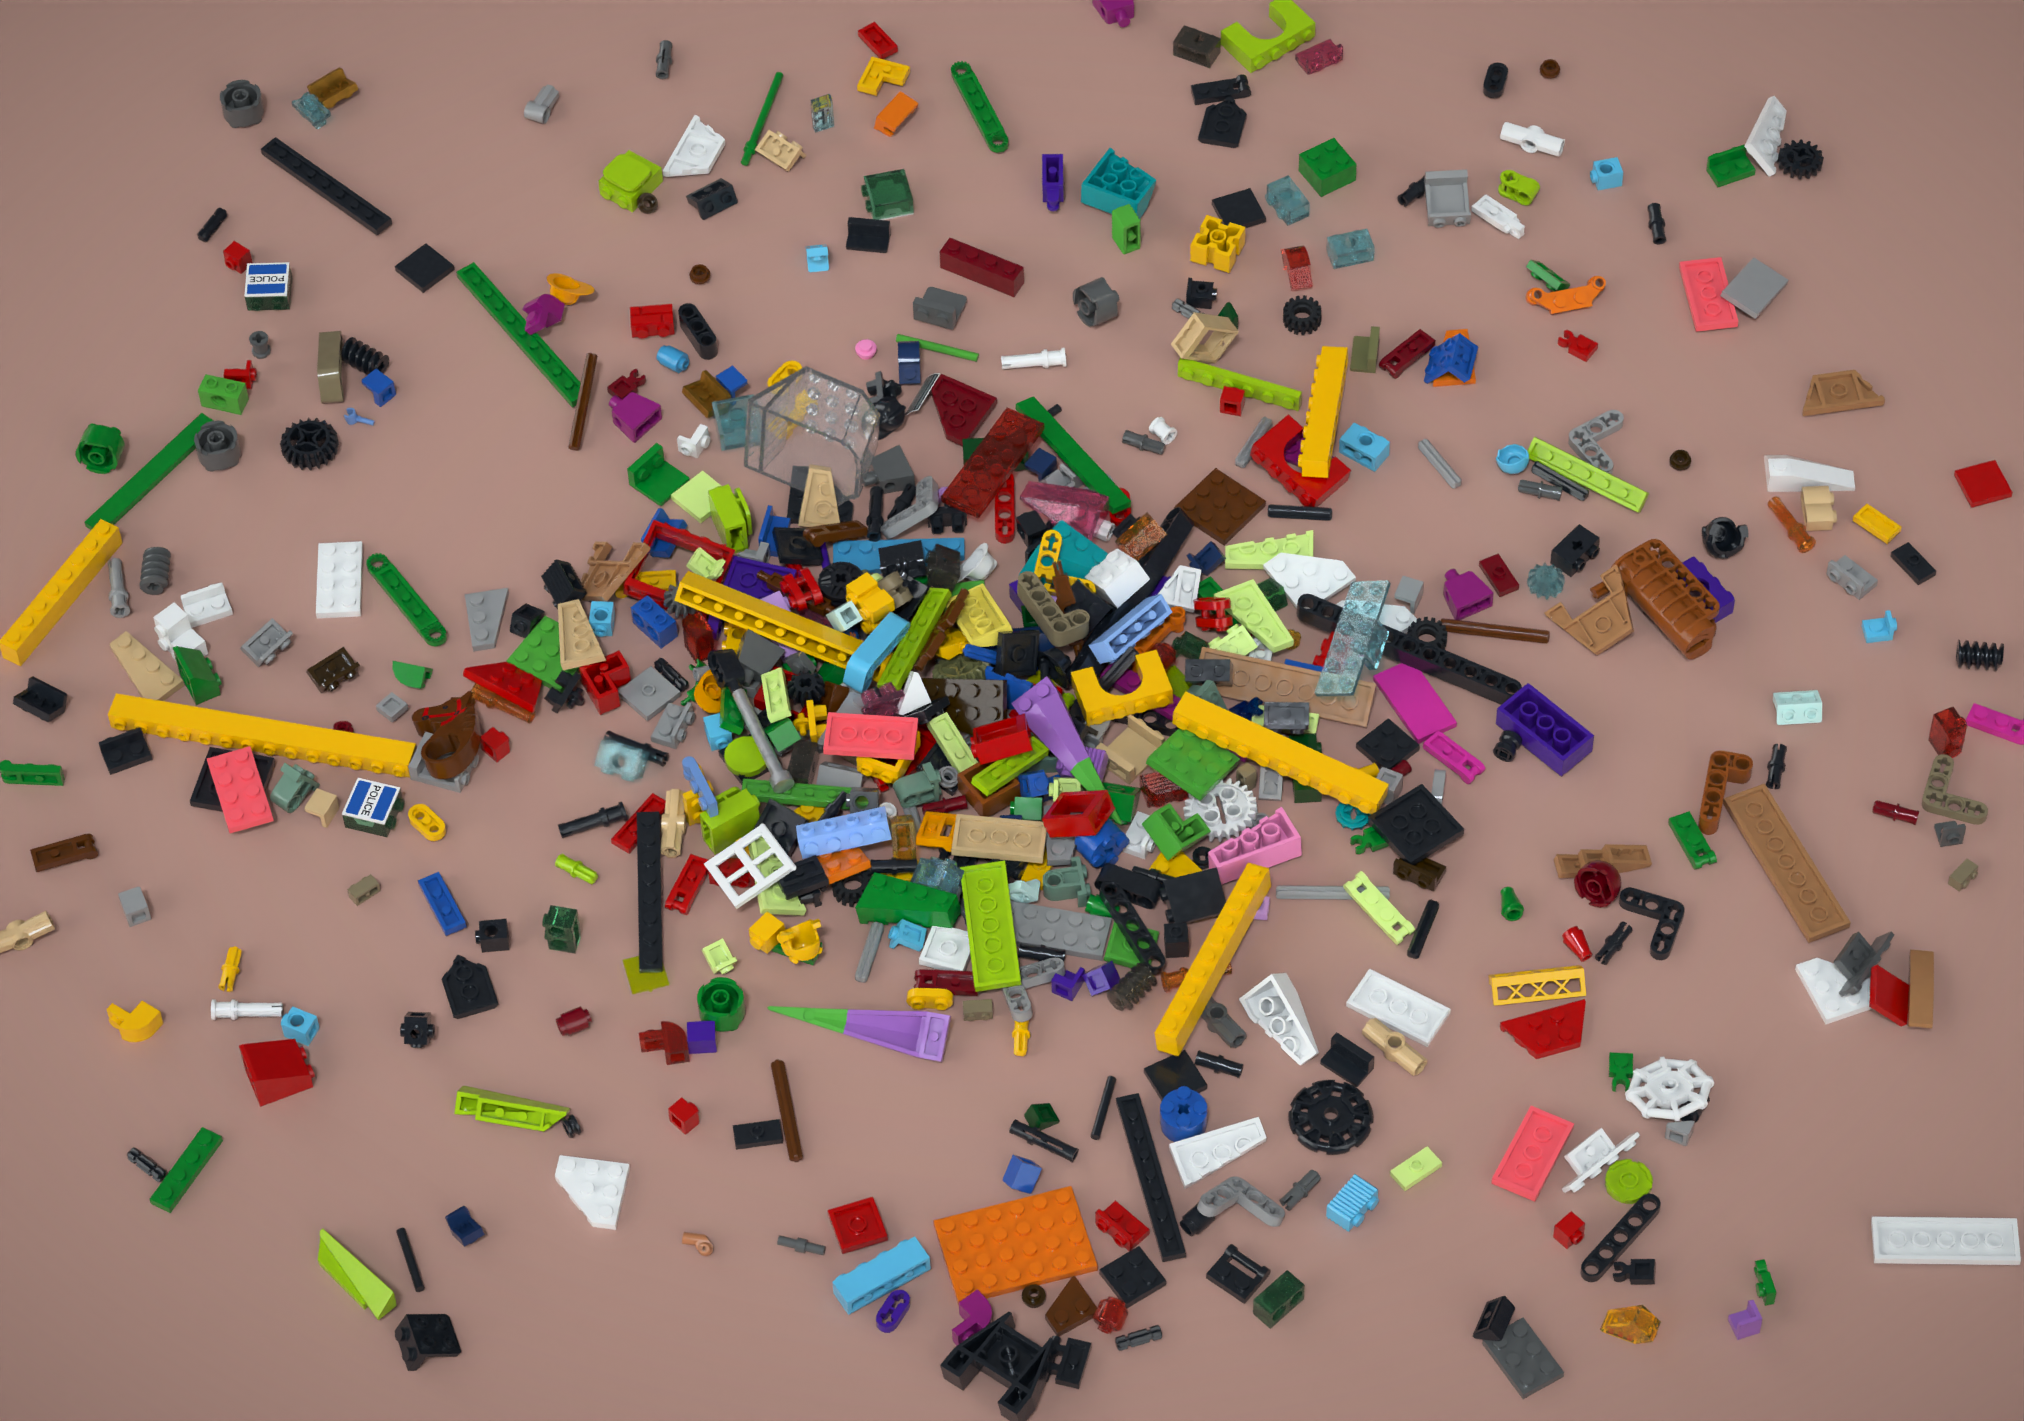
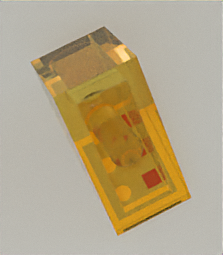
M1644 1305L1610 1309L1607 1311L1600 1330L1603 1333L1634 1344L1653 1342L1661 1321Z

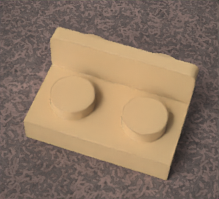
M768 130L755 149L757 153L787 172L790 171L799 156L803 159L806 157L801 151L803 149L801 145L795 141L789 143L786 141L787 137L779 131L774 133Z

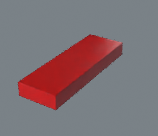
M652 793L611 838V843L630 854L637 846V812L659 811L661 820L662 814H665L666 800Z

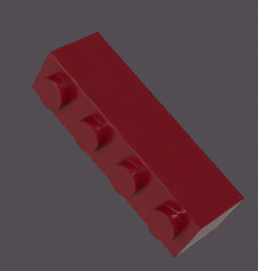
M950 237L940 250V268L1012 297L1016 296L1024 284L1023 266Z

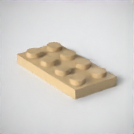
M956 814L951 855L1043 863L1047 830L1043 822Z

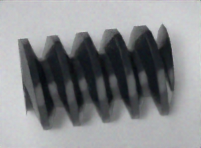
M350 337L345 342L341 352V358L344 363L355 367L365 374H370L375 369L384 373L390 361L388 355L383 356L381 351L377 352L375 348H370L368 344L363 345V342L357 341L355 337Z
M1958 639L1956 650L1958 668H1961L1963 663L1966 662L1968 669L1971 668L1972 663H1975L1977 670H1979L1981 664H1984L1985 670H1988L1992 664L1994 670L1997 671L1999 666L2002 665L2004 655L2003 643L2000 644L1999 649H1997L1996 643H1992L1990 648H1988L1987 642H1983L1979 648L1977 641H1974L1970 647L1968 640H1965L1961 646Z

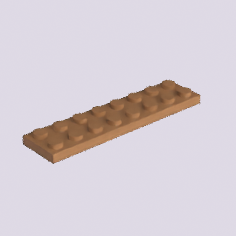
M1202 647L1199 659H1230L1233 663L1232 686H1216L1223 698L1264 705V702H1309V713L1319 714L1321 719L1367 728L1377 687L1376 683Z
M1765 783L1724 798L1723 804L1808 943L1850 928V920Z

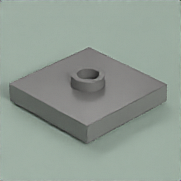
M652 666L618 690L619 697L646 721H649L665 709L668 702L672 703L681 696L680 691Z

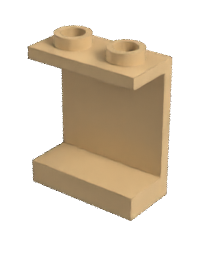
M1129 715L1128 727L1108 747L1100 743L1095 749L1106 751L1109 757L1106 768L1130 785L1149 766L1146 764L1147 758L1165 742V738L1159 731H1154L1148 727L1142 719Z

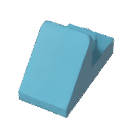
M827 245L805 246L808 271H828Z

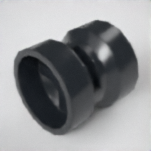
M1505 730L1499 738L1500 742L1495 745L1493 753L1498 759L1511 762L1516 755V750L1522 744V738L1513 731Z

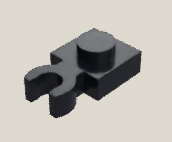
M1631 1259V1265H1626L1623 1262L1614 1263L1615 1271H1622L1621 1273H1613L1615 1282H1623L1626 1279H1630L1631 1285L1655 1284V1259Z

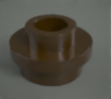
M644 193L639 196L637 206L641 212L650 214L657 209L658 202L653 194ZM644 201H648L650 206L646 207Z
M1676 450L1670 456L1669 463L1676 470H1685L1691 465V457L1685 450Z
M1033 1284L1023 1289L1022 1301L1028 1307L1038 1308L1045 1302L1046 1293L1041 1286ZM1033 1293L1038 1294L1036 1297L1030 1296Z

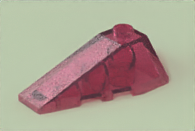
M1029 481L1020 495V500L1036 512L1043 513L1050 519L1052 524L1056 525L1060 520H1063L1090 541H1093L1109 512V497L1089 489Z

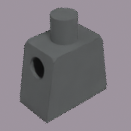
M900 445L872 457L869 460L870 472L860 475L864 487L876 484V486L882 487L884 494L903 491L909 483L911 486L912 484L915 485L914 473Z
M749 629L742 636L736 654L745 673V682L742 685L745 687H749L753 679L761 682V675L769 672L785 651V649Z

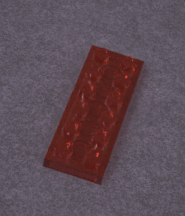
M1007 407L942 494L941 502L979 519L1045 429L1044 423Z

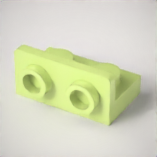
M1238 624L1226 631L1228 635L1223 639L1218 636L1208 643L1212 649L1244 656L1258 647L1245 625L1239 627Z

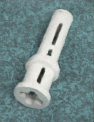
M1065 348L1055 351L1043 349L1042 353L1001 356L1002 370L1032 366L1049 368V366L1062 365L1066 367Z
M216 999L211 1001L212 1020H216V1018L236 1020L238 1017H282L283 1013L282 1002L238 1003L236 999H232L231 1002H217Z

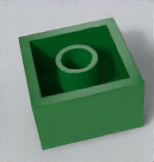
M1335 138L1299 154L1298 171L1320 197L1356 181L1357 164Z

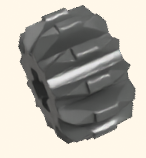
M678 581L676 587L670 584L669 591H665L663 604L665 607H668V614L675 612L676 619L680 615L687 619L688 613L693 616L696 614V609L674 601L680 583Z

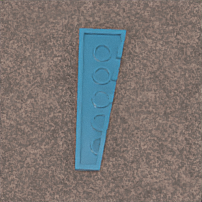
M964 538L878 540L876 542L870 540L839 541L833 543V563L850 562L861 571L868 570L870 573L873 572V574H882L878 548L918 540L922 542L925 567L964 561Z

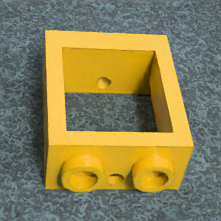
M917 731L915 754L921 745L920 731ZM857 757V771L865 776H873L885 783L894 784L896 780L904 776L912 760L899 759L896 765L892 766L869 757Z

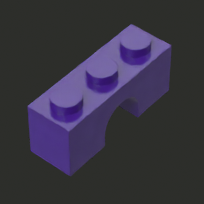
M1694 556L1682 562L1719 602V613L1713 618L1715 623L1732 614L1735 603L1734 596L1730 591L1725 590L1717 577H1713L1709 573L1704 563L1699 562ZM1678 575V580L1683 579L1684 581H1686V578H1685V577H1684V578H1681V577ZM1707 605L1705 606V609H1708V608H1709V609L1713 610V606H1712V607H1708Z

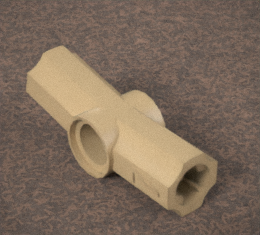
M680 789L666 791L665 814H662L661 854L667 858H676V856L681 855L682 837L686 832V815L682 796L685 791Z
M44 911L26 921L15 920L9 923L5 930L0 931V953L13 948L15 950L27 949L32 945L34 939L54 930L55 925L49 913Z

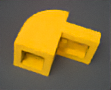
M141 1001L131 1013L113 1003L106 1009L110 1024L119 1029L122 1039L128 1042L144 1041L153 1036L164 1024L160 1011L144 1001Z

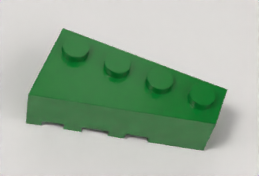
M874 872L855 907L860 924H868L870 921L888 925L889 923H899L901 919H904L911 923L922 924L923 927L931 928L932 926L952 928L961 912L957 894Z

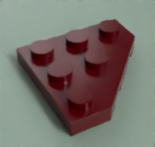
M943 374L939 376L931 388V395L946 439L963 446L962 439L972 438L997 404L996 397Z

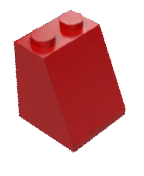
M296 1039L239 1045L246 1074L260 1107L313 1088L311 1078L315 1077L311 1064L306 1065L304 1061L307 1059L306 1052L303 1046L298 1047Z

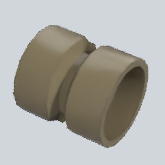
M898 571L878 581V587L881 590L884 589L894 599L895 609L913 598L908 587L902 585L904 580Z

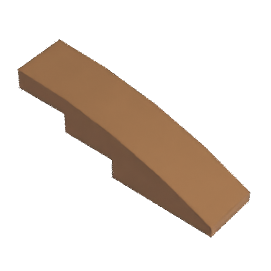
M1605 844L1602 850L1581 849L1578 855L1557 854L1554 858L1559 878H1575L1578 871L1585 864L1595 860L1610 863L1619 873L1638 870L1652 865L1647 845Z
M1910 949L1908 1026L1932 1028L1934 952Z

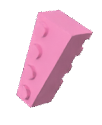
M1280 807L1275 810V814L1268 818L1266 816L1259 820V824L1251 829L1249 827L1241 831V835L1237 838H1230L1209 851V869L1217 867L1221 885L1240 878L1247 863L1269 868L1301 856V837L1284 809Z

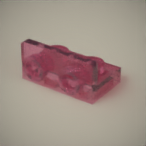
M1328 39L1295 54V60L1306 74L1310 75L1343 60V46L1341 44L1335 45L1331 39Z

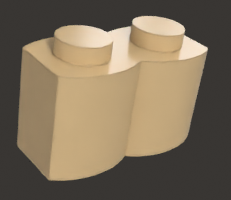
M1828 486L1802 487L1800 498L1805 531L1832 530L1833 523L1837 522L1836 510H1832V505H1834L1833 492L1829 491Z

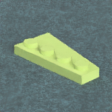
M1313 530L1306 531V534L1296 536L1294 533L1288 534L1286 538L1274 540V537L1266 538L1265 541L1259 543L1250 541L1225 546V569H1263V564L1279 553L1313 557Z
M1254 579L1214 594V597L1230 598L1231 608L1225 610L1240 624L1245 625L1246 629L1273 653L1294 646V639Z
M762 836L748 845L750 858L754 860L770 849V846ZM774 853L759 863L757 868L766 878L773 873V870L779 869L783 864ZM777 882L757 895L760 914H765L768 911L770 914L804 916L807 911L804 904L800 903L798 896L786 900Z

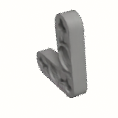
M1609 410L1572 429L1569 433L1568 444L1582 460L1612 474L1613 461L1596 442L1622 428L1623 414L1618 410ZM1592 427H1599L1602 431L1595 433L1590 429ZM1588 450H1593L1597 454L1594 456H1588L1587 454H1585V452Z
M932 476L923 478L917 484L916 503L883 523L881 532L886 539L895 537L929 517L938 509V484Z
M1056 957L1021 966L1019 968L1022 985L1001 988L1011 1016L1015 1021L1025 1022L1033 1015L1031 1003L1025 989L1051 982L1055 973L1061 976L1065 975V966L1062 959ZM1031 973H1037V974H1038V975H1036V976H1034V977H1027V975H1029V974H1031ZM1014 994H1021L1018 998H1011ZM1022 1006L1023 1011H1020L1018 1007Z
M1230 1177L1201 1196L1197 1205V1209L1202 1215L1214 1217L1235 1203H1238L1265 1224L1273 1227L1280 1226L1285 1216V1211L1281 1206L1240 1177Z

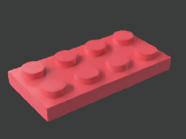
M1722 258L1680 262L1679 269L1696 332L1738 327L1739 321L1735 306L1720 296L1722 291L1728 286Z
M828 712L823 753L825 755L914 760L918 718Z
M250 746L207 758L230 834L274 821Z
M1530 1106L1493 1175L1491 1183L1535 1202L1574 1129V1123Z

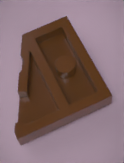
M1073 1276L1045 1314V1320L1056 1336L1060 1337L1098 1316L1099 1310L1077 1278Z

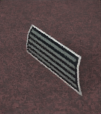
M934 373L926 378L906 411L905 416L919 410L940 373Z

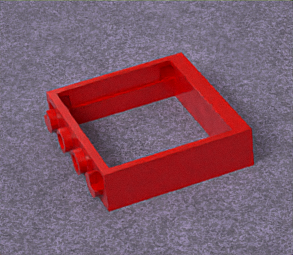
M653 520L643 543L652 548L655 539L658 538L693 552L698 548H702L715 560L724 559L726 561L722 567L724 570L716 580V582L724 584L731 562L735 556L734 549L726 547V544L715 543L707 537L691 534L686 529H678L666 522L661 523ZM648 552L626 578L623 594L638 600L648 595L662 609L667 610L668 607H665L663 604L666 590L637 580L648 557ZM697 609L694 616L688 613L689 619L706 624L709 614Z

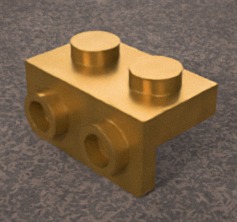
M340 67L307 86L313 103L324 109L334 107L338 101L351 97L355 91L359 90L356 82L347 79L343 69Z
M707 370L702 371L700 380L683 386L682 393L706 418L728 411L730 393Z

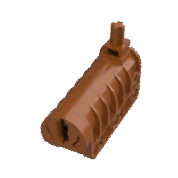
M1648 540L1615 561L1611 568L1615 565L1620 568L1626 597L1629 595L1687 659H1696L1711 649L1712 640L1717 629L1713 618L1719 613V602L1661 540ZM1651 547L1654 549L1659 548L1658 552L1656 550L1651 551ZM1669 561L1674 566L1671 568L1664 567L1662 563ZM1678 575H1679L1681 578H1684V577H1685V578H1686V581H1684L1683 579L1678 580ZM1603 581L1590 588L1595 599H1599L1610 592ZM1698 591L1701 596L1693 597L1690 595V592ZM1706 605H1707L1708 607H1712V606H1713V610H1711V609H1709V608H1708V609H1705V606H1706Z

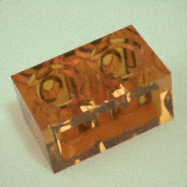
M1146 512L1115 543L1125 554L1139 561L1167 533Z

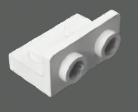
M222 582L196 591H190L180 596L184 612L188 614L191 628L233 615Z
M1137 811L1126 832V836L1130 840L1129 844L1122 852L1144 860L1148 852H1153L1156 844L1142 826V823L1150 815Z

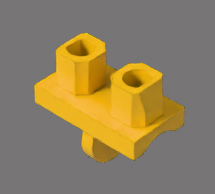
M807 700L808 718H805L804 713H799L798 719H795L792 723L796 730L800 731L801 736L806 735V730L810 729L811 746L813 747L818 746V740L826 729V724L816 725L815 721L827 720L826 705H814L813 700Z

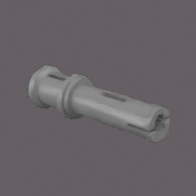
M112 558L111 561H108L111 591L108 596L109 601L112 603L110 613L116 618H123L130 613V607L127 605L129 596L128 592L124 589L122 561L119 558Z

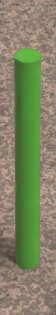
M897 334L896 342L919 341L920 348L975 362L979 358V353Z

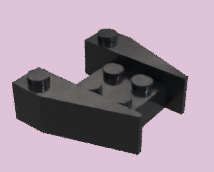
M1007 1312L957 1345L941 1363L940 1367L944 1379L962 1391L976 1374L982 1371L1008 1388L998 1401L1001 1416L1009 1421H1027L1037 1407L1057 1352L1051 1337L1041 1347L1014 1330L1015 1323L1012 1313Z

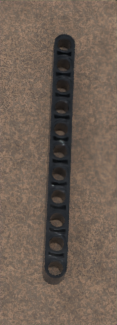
M1176 507L1168 513L1137 561L1150 580L1120 607L1116 608L1110 604L1111 609L1096 625L1066 672L1071 686V672L1093 667L1098 678L1106 663L1100 664L1088 645L1150 596L1192 530L1194 522L1180 507Z
M1303 594L1298 599L1296 614L1302 622L1329 633L1336 632L1343 636L1354 638L1357 645L1502 705L1522 688L1521 683L1516 679L1312 594Z

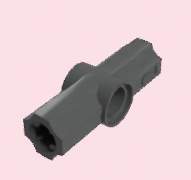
M1211 997L1201 1017L1206 1021L1209 1031L1217 1033L1230 1048H1237L1246 1039V1032L1227 1014V1008L1223 1004L1217 1003Z

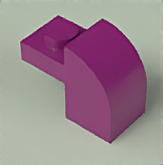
M543 294L527 302L522 309L528 314L524 331L532 335L545 327L548 328L561 321L565 304L550 294Z
M978 1289L959 1302V1315L964 1321L952 1329V1340L957 1346L992 1323L991 1305Z

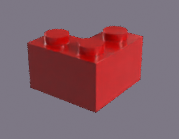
M620 650L605 656L606 661L579 667L581 683L600 715L620 707L617 688L631 681L629 665Z

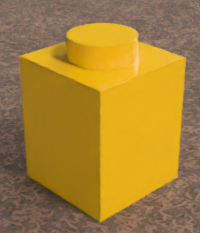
M767 911L749 928L751 945L755 949H761L768 954L779 943L777 935L780 931L785 930L784 923Z

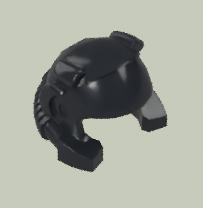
M1727 517L1715 518L1707 526L1702 527L1703 543L1708 552L1715 558L1727 559L1740 552L1749 534L1746 524L1736 527L1735 523Z

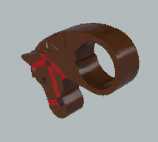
M468 691L462 697H451L450 700L441 705L418 709L412 715V721L419 736L423 737L425 732L433 734L421 749L423 761L428 773L433 778L449 779L461 774L472 763L478 752L481 739L480 723L474 709L476 702L474 698L472 699L471 691ZM455 752L447 758L437 760L446 753Z

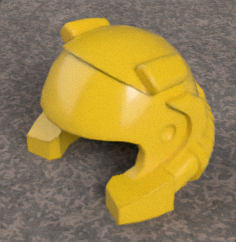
M809 919L780 931L777 935V941L781 943L783 952L789 956V960L792 963L797 964L798 961H808L817 954L822 953L823 949L820 947V939L817 933V929L822 927L819 919Z

